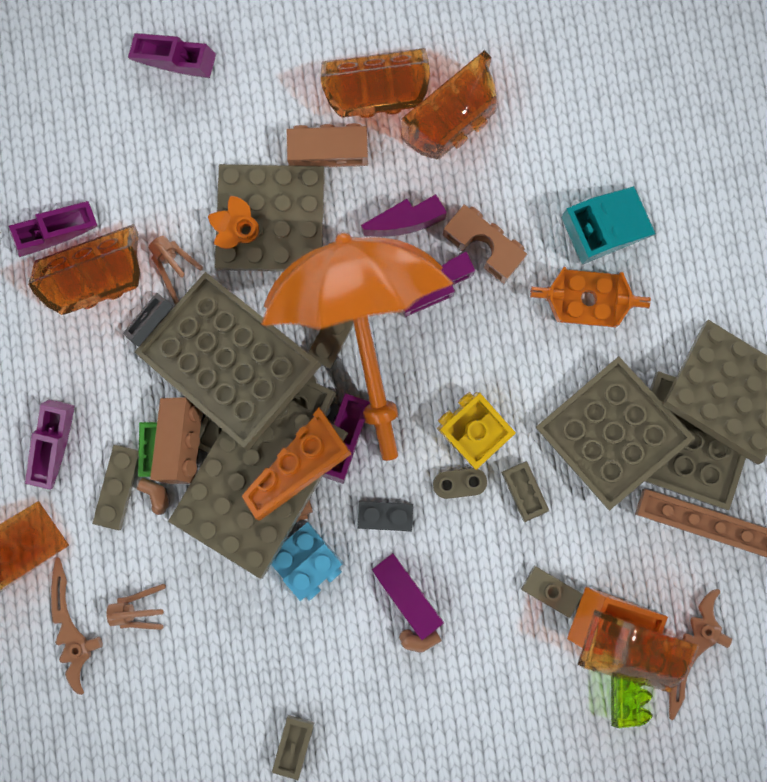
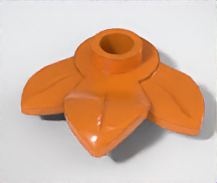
M236 196L229 197L228 211H219L208 215L211 226L219 233L214 240V244L220 248L231 249L241 242L250 243L259 235V225L251 217L250 206ZM245 226H249L251 228V231L248 234L242 233V229Z

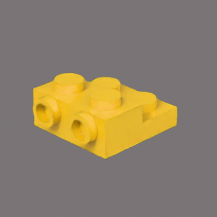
M468 392L458 401L460 407L454 413L449 410L440 417L438 422L441 425L436 429L477 470L516 432L480 392H475L473 395L471 392Z

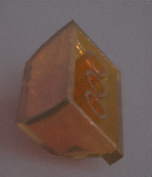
M426 48L323 61L320 77L322 89L328 103L340 117L359 115L361 118L373 117L375 113L386 112V114L392 115L398 114L404 109L420 107L428 91L430 67Z
M485 50L482 51L401 119L402 140L419 154L438 160L453 147L456 149L461 147L467 141V136L474 130L476 132L480 131L488 123L487 119L497 110L496 87L489 71L492 57Z
M129 225L35 260L28 282L32 292L48 308L61 315H65L82 308L90 309L96 306L98 302L106 299H117L123 293L136 289L139 284L140 262L137 253L139 233L135 225Z
M594 610L577 665L588 670L670 693L671 688L676 687L686 678L699 645L683 637Z

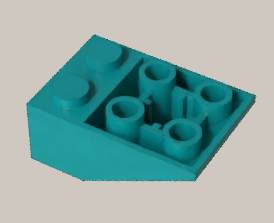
M635 186L590 198L566 208L561 216L582 265L656 234Z

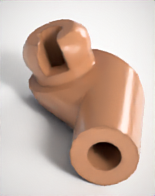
M141 478L137 490L150 495L153 513L157 515L164 514L169 507L166 489L162 485Z
M410 629L402 631L399 635L403 648L419 653L428 650L442 641L436 630L423 640L419 636L414 635Z

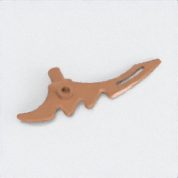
M57 557L54 562L52 575L51 612L52 622L54 624L61 623L62 625L55 643L56 645L65 644L59 661L61 663H71L65 672V676L73 691L82 695L84 690L80 683L81 668L85 661L91 657V651L103 647V643L100 637L87 641L86 637L73 624L66 606L67 579L61 560ZM59 577H61V582H60V607H61V609H60V610L58 609V579H59Z
M719 589L710 591L699 604L698 608L703 618L691 617L690 622L694 635L691 636L687 633L683 635L687 655L678 654L676 657L670 687V720L675 719L685 699L687 677L697 658L715 643L729 648L732 643L731 637L721 633L722 627L714 616V603L720 594ZM681 668H683V673H682L681 682H680V688H679V700L676 701V692H677L678 679H679V675H680Z

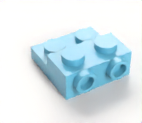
M307 522L284 542L271 565L300 601L305 597L310 601L321 591L318 586L325 579L330 583L342 573L339 567L343 565V562L312 525Z

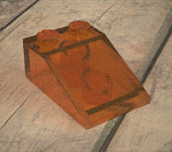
M39 501L0 524V593L69 546Z

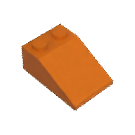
M585 587L567 639L586 651L650 669L668 616L613 595Z

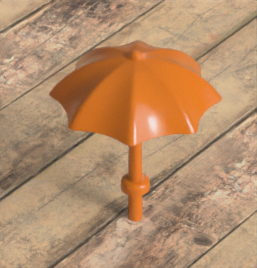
M340 233L337 235L335 242H331L303 255L279 276L269 291L263 305L267 310L261 325L298 324L319 329L353 319L370 404L363 411L364 420L367 424L375 425L381 458L384 461H389L398 457L391 423L392 420L398 417V410L394 402L386 400L368 316L403 311L419 298L448 287L453 282L441 271L443 267L433 257L411 244L383 237L351 238L347 233Z

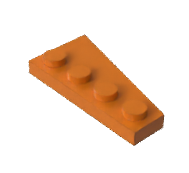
M320 408L314 412V417L305 427L302 426L295 434L296 438L289 446L279 452L278 458L269 469L266 468L242 495L255 519L262 520L352 454Z

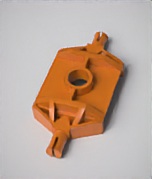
M563 267L550 287L531 286L530 298H544L549 302L557 322L616 328L620 325L629 309L633 307L649 309L650 303L648 302L651 301L650 297H640L632 294L623 272L609 274L566 270V267ZM585 292L591 293L595 298L594 305L586 306L581 300L582 294Z

